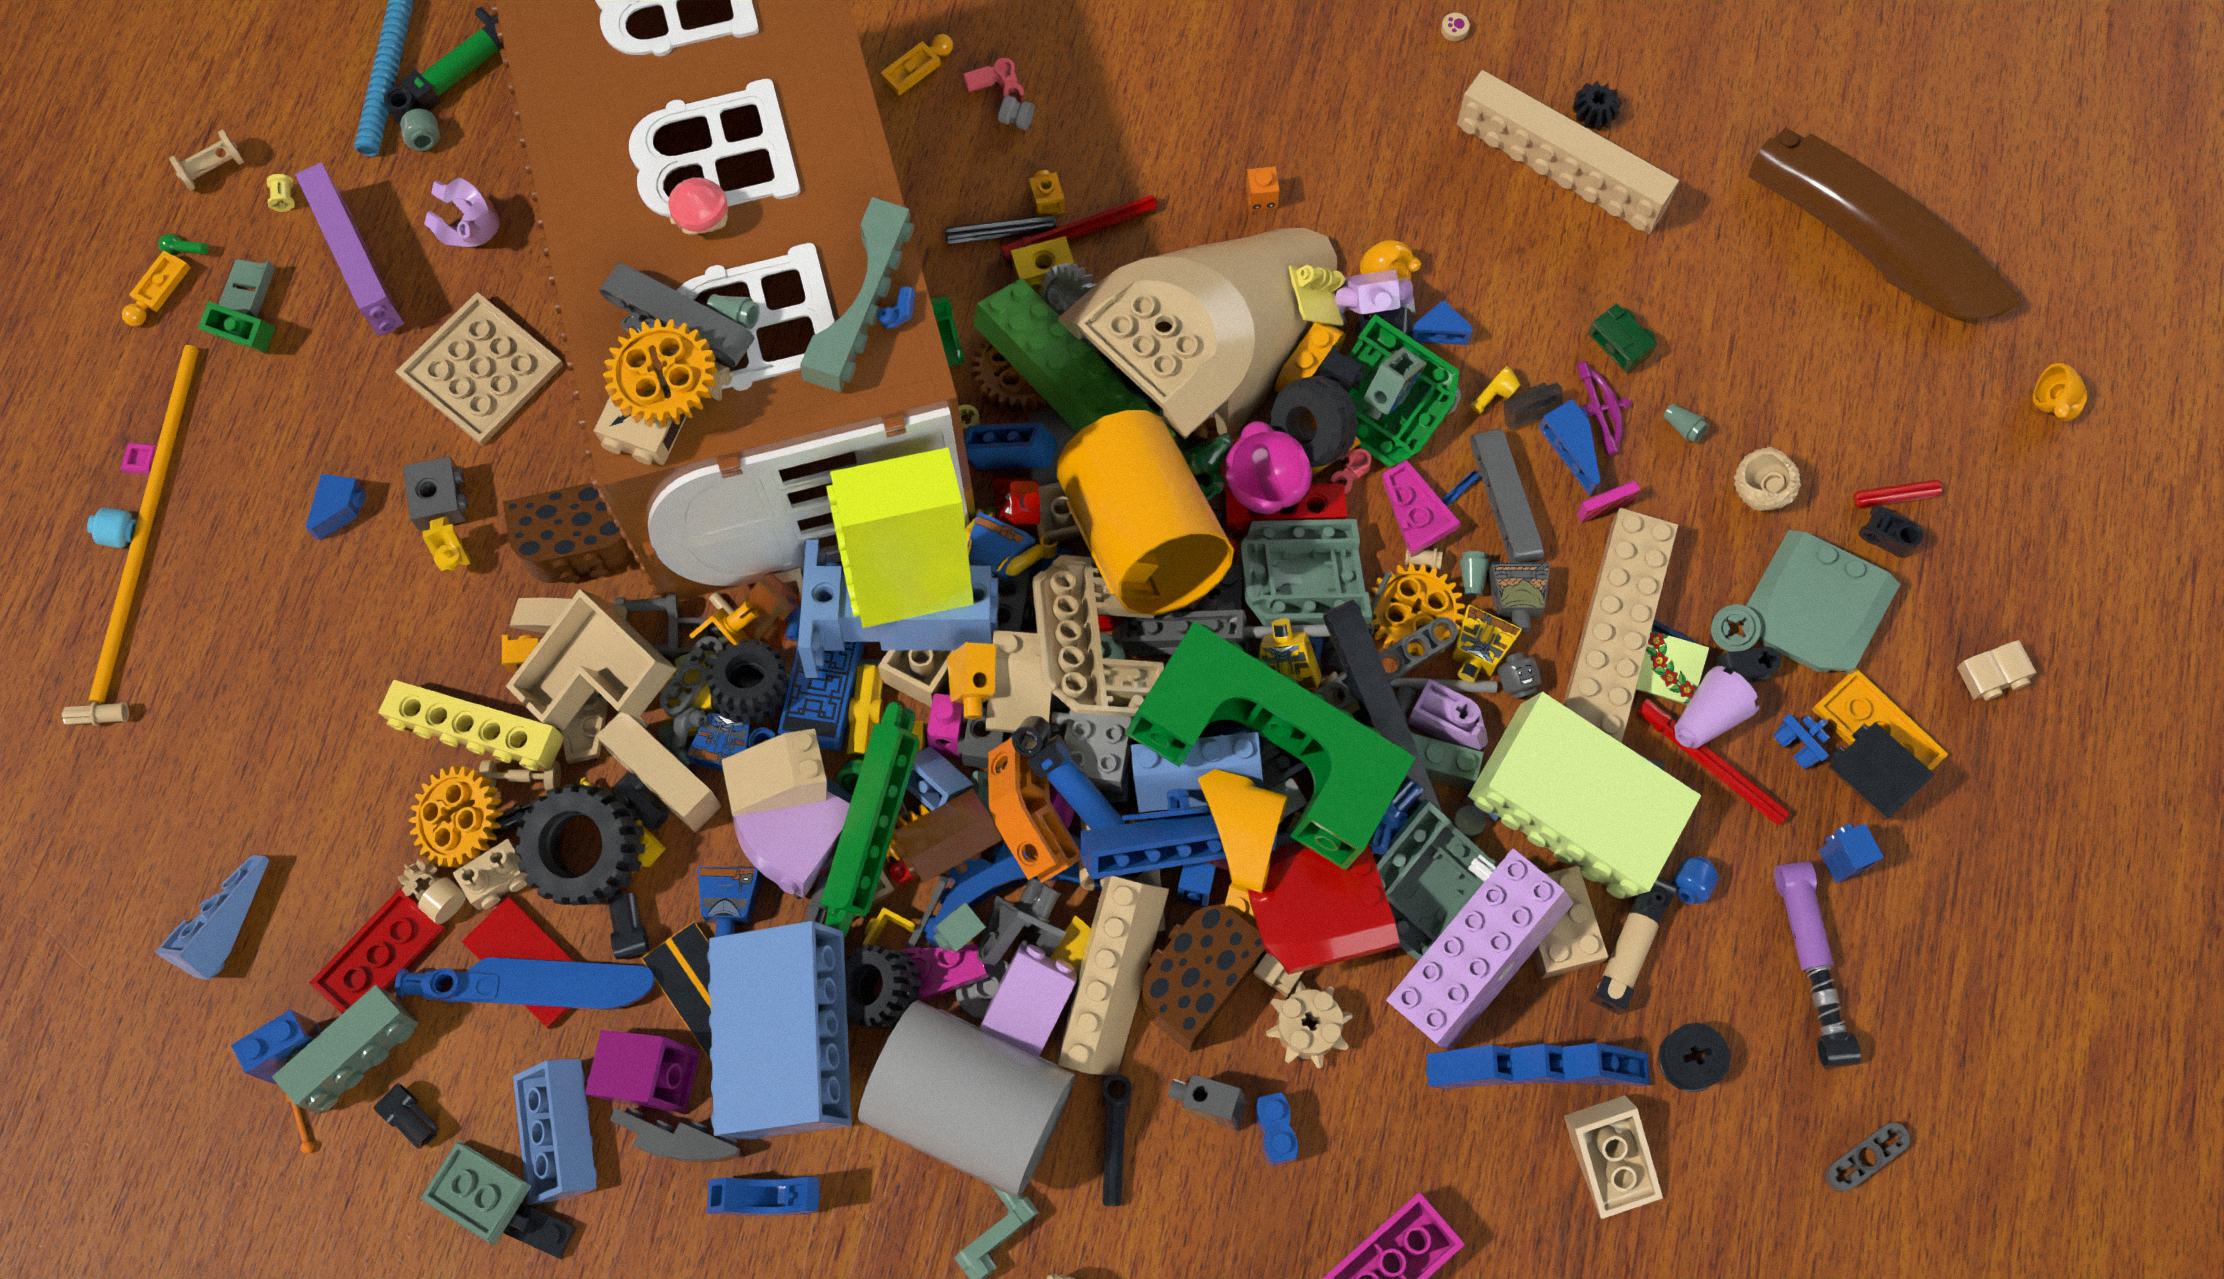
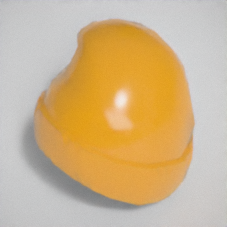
M1385 240L1377 243L1365 252L1360 262L1361 275L1396 270L1398 280L1406 278L1410 281L1412 272L1418 271L1421 267V261L1413 256L1411 248L1404 242Z
M2063 363L2051 364L2046 368L2038 379L2033 393V402L2037 408L2043 412L2054 413L2057 418L2064 422L2076 418L2082 412L2087 400V390L2081 376L2077 374L2074 368Z

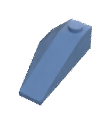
M251 855L223 882L221 886L223 891L212 896L210 899L206 898L199 905L201 908L200 913L190 923L184 919L155 953L195 978L209 980L210 977L216 976L225 965L224 960L232 950L269 859L266 856Z

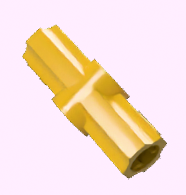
M864 664L858 666L855 693L849 705V724L851 726L847 748L848 757L856 758L858 755H865L874 724H881L883 718V700L881 699L883 681L880 678L879 668L876 665Z

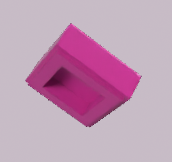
M127 443L121 470L126 474L149 476L157 446Z

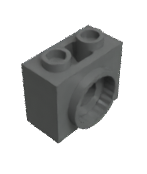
M450 456L403 466L409 516L411 522L419 531L430 529L429 522L442 517H447L450 524L466 521L465 510L469 509L467 496L465 492H462L461 483H465L462 467L457 466ZM436 491L435 495L427 498L430 492Z

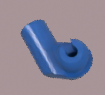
M782 597L776 603V610L788 623L785 638L791 641H798L801 608L792 599Z

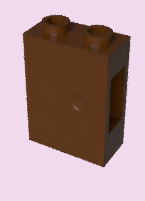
M973 788L895 831L900 840L895 845L910 874L918 873L923 884L938 875L939 877L941 875H949L950 869L955 867L957 873L966 872L969 866L965 860H978L981 857V851L1003 840L990 814Z

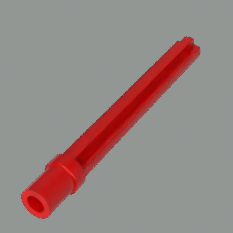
M1149 195L1032 237H1022L1018 241L1001 246L1003 257L1007 263L1012 261L1011 250L1065 236L1068 241L1145 214L1158 208L1157 201L1154 195Z
M1648 698L1636 711L1639 716L1653 726V729L1665 735L1776 825L1782 824L1788 817L1789 811L1707 745L1703 744L1698 748L1681 745L1675 737L1674 727L1677 721L1672 718V715L1668 712L1665 713Z

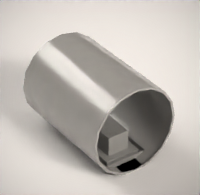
M917 1000L904 1012L889 1036L866 1085L860 1102L858 1118L860 1122L1018 1199L1033 1176L1052 1138L1073 1087L1075 1075L1057 1067L1058 1065L1040 1056H1034L988 1034L959 1017Z

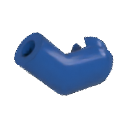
M901 287L899 289L897 306L893 308L888 306L886 310L884 308L879 310L877 318L884 328L895 329L912 318L916 293L913 288Z

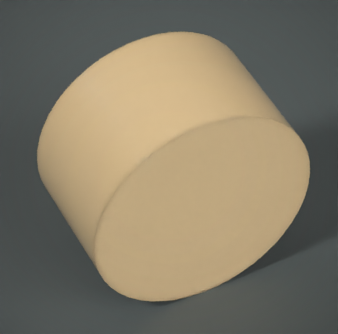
M444 877L433 883L425 891L419 901L418 908L436 924H442L461 908L466 895L451 879Z

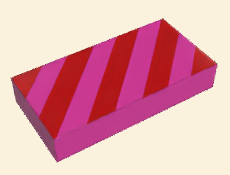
M1632 481L1583 501L1577 516L1581 523L1634 502L1640 488L1636 481Z

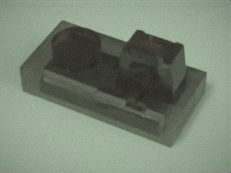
M1543 382L1537 386L1530 387L1529 392L1503 401L1506 426L1510 430L1542 419L1544 415L1563 405L1562 387L1558 382L1551 385Z

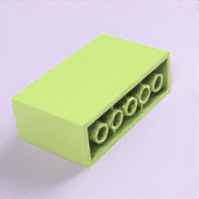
M1541 692L1520 704L1468 797L1475 801L1474 804L1482 811L1487 813L1493 812L1502 818L1501 822L1508 828L1513 830L1519 829L1528 835L1527 839L1534 845L1539 847L1545 846L1554 852V857L1560 862L1579 866L1583 877L1605 885L1607 887L1606 891L1609 894L1625 899L1651 890L1701 795L1549 695Z

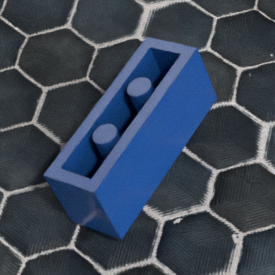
M1042 422L973 425L968 427L964 436L967 459L976 470L1049 468L1059 444Z

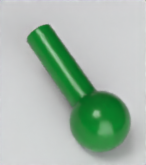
M171 233L164 234L158 241L160 251L163 252L164 250L171 255H176L179 252L207 254L209 251L208 244L183 241L177 235Z

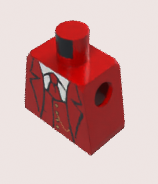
M1025 477L993 478L995 519L1026 533L1039 525L1041 519L1038 481Z

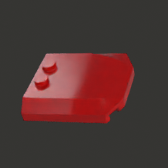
M1300 842L1277 847L1276 851H1271L1269 872L1263 892L1246 889L1263 948L1271 957L1274 956L1281 963L1288 975L1399 947L1400 942L1396 923L1369 842L1365 850L1346 870Z

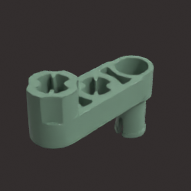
M991 1186L1009 1211L1007 1212L1008 1215L954 1257L968 1279H985L997 1268L989 1254L1039 1214V1211L1028 1197L1024 1198L1021 1194L1017 1199Z

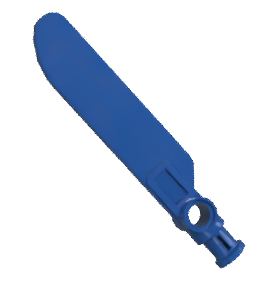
M489 957L482 959L466 972L441 968L438 970H427L425 973H412L407 969H400L396 976L395 990L397 997L423 995L424 999L442 1000L447 1003L475 1002L612 1010L629 1006L644 998L653 990L655 978L650 968L645 966ZM448 979H453V987L448 992L442 993L443 983Z

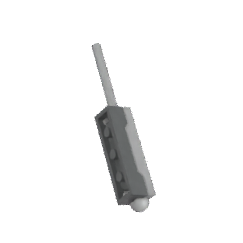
M1244 610L1167 612L1154 615V618L1123 616L1122 625L1115 627L1112 632V641L1116 646L1125 648L1129 656L1173 655L1192 623L1196 621L1199 624L1211 627L1218 636L1226 641L1237 643L1244 652L1248 653L1249 640L1273 635L1272 626H1250ZM1325 624L1291 625L1292 633L1306 632L1309 637H1330Z

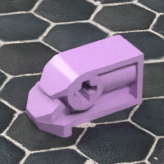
M1429 679L1407 724L1443 742L1482 752L1488 743V738L1478 705L1471 699Z

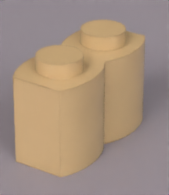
M2019 640L1964 660L1957 667L1973 699L1983 697L1985 701L2002 695V689L2011 687L2015 691L2031 683L2029 679L2037 673Z

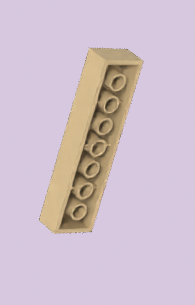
M1481 70L1464 94L1456 125L1461 127L1466 133L1479 137L1489 146L1498 148L1509 154L1512 159L1532 167L1538 174L1546 175L1556 181L1561 187L1570 189L1581 195L1586 201L1604 208L1612 216H1618L1627 221L1637 230L1650 234L1666 211L1679 183V180L1484 70Z
M1619 508L1611 524L1563 702L1565 707L1620 743H1622L1678 528V524Z

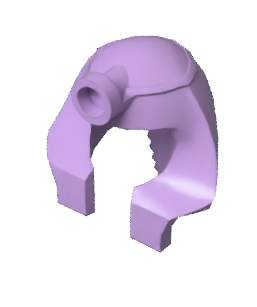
M459 177L449 184L434 181L431 194L446 203L453 201L459 207V210L465 213L458 226L453 227L448 226L442 218L433 212H427L424 224L431 229L443 244L473 247L485 244L496 234L500 227L497 210L481 191L465 179Z

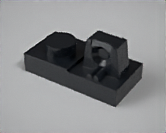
M521 1203L503 1231V1234L562 1259L576 1227Z

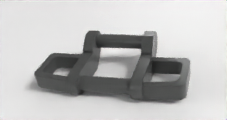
M667 594L665 598L626 600V597L615 598V605L625 606L628 610L625 620L629 624V612L667 610L669 618V644L652 646L661 655L670 656V659H678L680 656L689 654L694 648H681V627H699L707 620L705 618H681L677 594ZM709 625L703 629V638L710 636Z

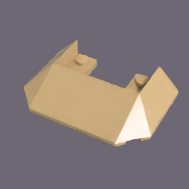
M1060 555L1048 569L1038 573L1032 581L1042 684L1075 713L1135 716L1140 705L1163 671V662L1103 658L1098 615L1154 618V615L1126 611L1116 595H1111L1093 557Z

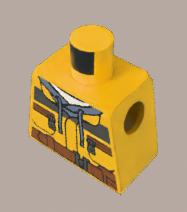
M1468 605L1452 655L1454 660L1462 663L1458 672L1459 678L1466 682L1474 683L1479 672L1491 676L1515 644L1522 629L1474 606Z
M1289 619L1274 620L1272 622L1273 635L1264 636L1260 645V659L1266 661L1278 673L1295 679L1298 685L1304 689H1318L1321 672L1308 634L1306 632L1292 633Z

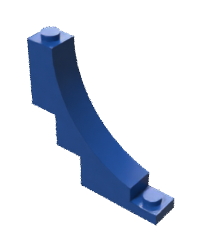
M1601 1043L1567 1047L1538 1044L1516 1048L1487 1045L1427 1054L1426 1075L1429 1087L1447 1090L1511 1084H1590L1605 1086L1626 1084L1637 1087L1650 1086L1647 1053Z

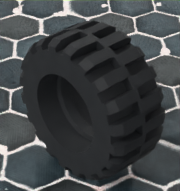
M568 784L564 785L563 788L555 787L547 791V797L539 796L532 802V805L535 807L534 810H526L522 816V819L526 821L524 827L517 828L516 836L521 838L520 845H515V855H521L522 862L517 864L520 873L528 874L525 881L530 888H539L538 895L544 899H553L554 903L561 905L599 904L605 902L606 898H612L614 895L620 894L621 887H628L634 879L630 874L632 872H639L642 862L637 861L638 855L645 852V844H640L639 836H644L643 826H636L635 821L638 820L639 816L635 809L627 808L629 802L625 798L615 796V792L607 788ZM578 815L589 816L597 824L602 836L600 858L596 865L583 875H576L569 871L559 853L560 835L566 824Z

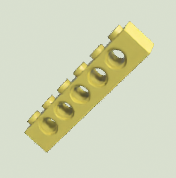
M393 680L378 712L388 720L387 725L396 730L405 731V728L413 729L414 734L426 739H431L433 735L439 737V741L452 747H457L458 743L466 745L467 750L479 755H483L485 751L493 753L492 756L506 763H510L512 759L520 761L519 764L532 771H537L538 767L551 770L565 738L553 726L397 680ZM473 724L472 728L467 731L468 727ZM498 732H500V734L498 735V737L495 738V739H493L494 736H495ZM527 739L525 745L520 747L521 743Z

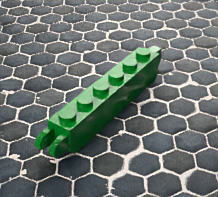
M891 702V704L886 706V712L883 715L881 724H874L820 905L828 907L825 925L843 930L844 937H846L855 915L864 917L870 912L920 743L918 736L912 733L916 713L909 708H904L903 710L901 704L897 702Z

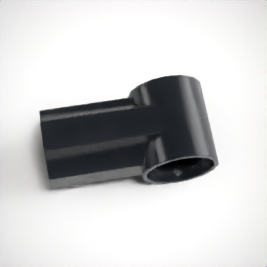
M627 771L610 789L615 792V796H622L629 802L627 808L635 809L639 816L638 819L652 832L660 828L667 821L671 813L666 806L648 791L649 789L630 771Z
M621 893L614 895L608 899L613 927L610 938L615 958L620 960L648 953L650 951L648 936L644 925L641 924L636 894Z
M397 1083L373 1108L387 1123L393 1127L396 1126L416 1148L421 1149L437 1136L441 1128L417 1105L419 1102L414 1095L403 1085Z

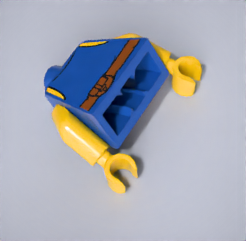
M978 509L976 511L977 517L965 528L969 562L974 566H991L992 577L996 575L1008 581L1012 576L1021 573L1043 557L1053 558L1057 554L1058 543L1055 542L1053 545H1048L1049 537L1047 535H1043L1040 538V545L1036 544L1037 541L1028 533L995 519L993 511L986 515L983 509Z

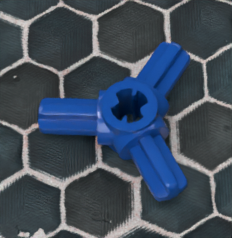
M1408 780L1392 799L1371 837L1369 845L1373 854L1384 855L1387 852L1390 839L1395 836L1408 820L1406 811L1424 791L1416 781Z

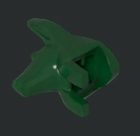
M1227 432L1208 442L1199 443L1192 448L1189 447L1188 437L1184 439L1179 435L1175 439L1207 501L1213 498L1216 493L1219 494L1224 487V479L1219 474V470L1224 458L1233 447V438Z

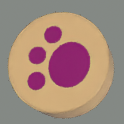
M1460 13L1446 15L1442 21V35L1447 40L1454 42L1463 40L1468 34L1469 20Z

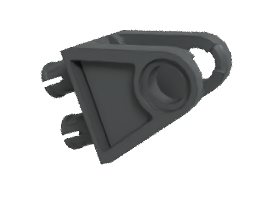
M1031 878L1019 902L1015 901V903L996 896L978 947V960L985 964L995 965L1023 926L1027 927L1022 944L1027 947L1029 944L1035 945L1046 953L1045 956L1050 958L1066 934L1065 931L1051 923L1048 919L1061 893L1050 888L1047 884Z

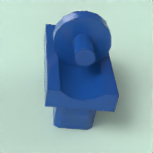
M1790 713L1782 719L1783 724L1777 729L1773 737L1783 748L1796 738L1801 741L1805 747L1793 758L1803 769L1814 765L1817 761L1821 763L1829 756L1812 738L1816 735L1822 743H1825L1830 738L1822 729L1829 723L1825 718L1816 723L1810 715L1806 716L1802 722L1810 729L1808 732Z

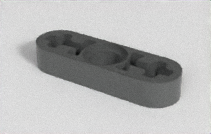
M708 636L700 639L660 695V706L668 716L676 718L689 709L708 683L707 670L710 669L709 663L711 659H717L716 654L714 656L709 654L706 657L703 650L705 648L712 649L714 646L716 653L720 649L724 651L721 642L717 638ZM698 660L700 663H702L704 660V664L706 665L707 669H704L701 664L695 661ZM690 670H698L701 673L699 681L695 684L684 682V676ZM678 685H681L684 689L682 693L678 688ZM679 696L681 705H673L672 708H670L671 705L668 702L669 699H677Z
M1889 1123L1881 1126L1827 1166L1824 1175L1826 1183L1831 1189L1838 1192L1853 1189L1908 1147L1910 1142L1908 1131L1898 1123ZM1895 1132L1898 1135V1138L1895 1140L1896 1144H1891L1881 1149L1878 1144L1888 1139V1133ZM1862 1148H1868L1874 1153L1875 1163L1873 1166L1868 1167L1860 1162L1859 1152ZM1852 1165L1856 1169L1845 1177L1848 1183L1845 1181L1838 1182L1835 1178L1838 1175L1836 1168L1841 1171Z

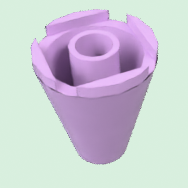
M1723 666L1713 667L1706 674L1674 727L1675 737L1681 745L1698 748L1751 718L1759 710V705L1756 706L1754 702L1758 698L1756 692L1740 674L1734 671L1730 675L1723 671L1726 668Z

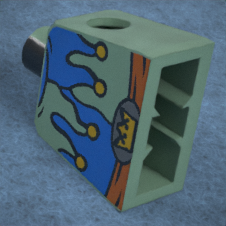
M1404 347L1384 361L1364 396L1365 401L1371 404L1367 410L1368 414L1376 420H1382L1385 414L1389 415L1401 405L1427 363Z

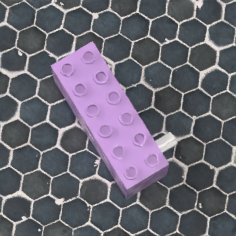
M1513 848L1497 867L1481 854L1471 862L1472 864L1468 869L1484 883L1386 1000L1431 1040L1448 1051L1454 1048L1574 904L1565 889Z

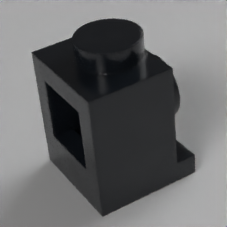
M1333 345L1320 367L1318 376L1336 381L1350 394L1353 388L1359 389L1365 377V373L1361 372L1362 364L1349 356L1337 353L1338 347Z

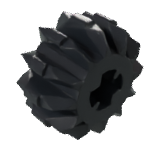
M1598 80L1593 86L1586 83L1582 90L1576 93L1574 98L1575 101L1572 108L1573 112L1577 113L1576 121L1584 120L1585 128L1591 124L1594 125L1596 131L1601 125L1608 128L1612 121L1618 118L1620 113L1621 98L1617 97L1618 89L1609 90V82L1604 86H1600Z

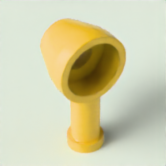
M1506 365L1482 394L1470 404V407L1476 413L1481 414L1496 394L1509 398L1521 384L1512 369Z

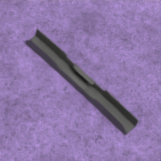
M941 875L931 895L933 899L922 921L917 924L907 947H917L925 926L933 914L951 876Z

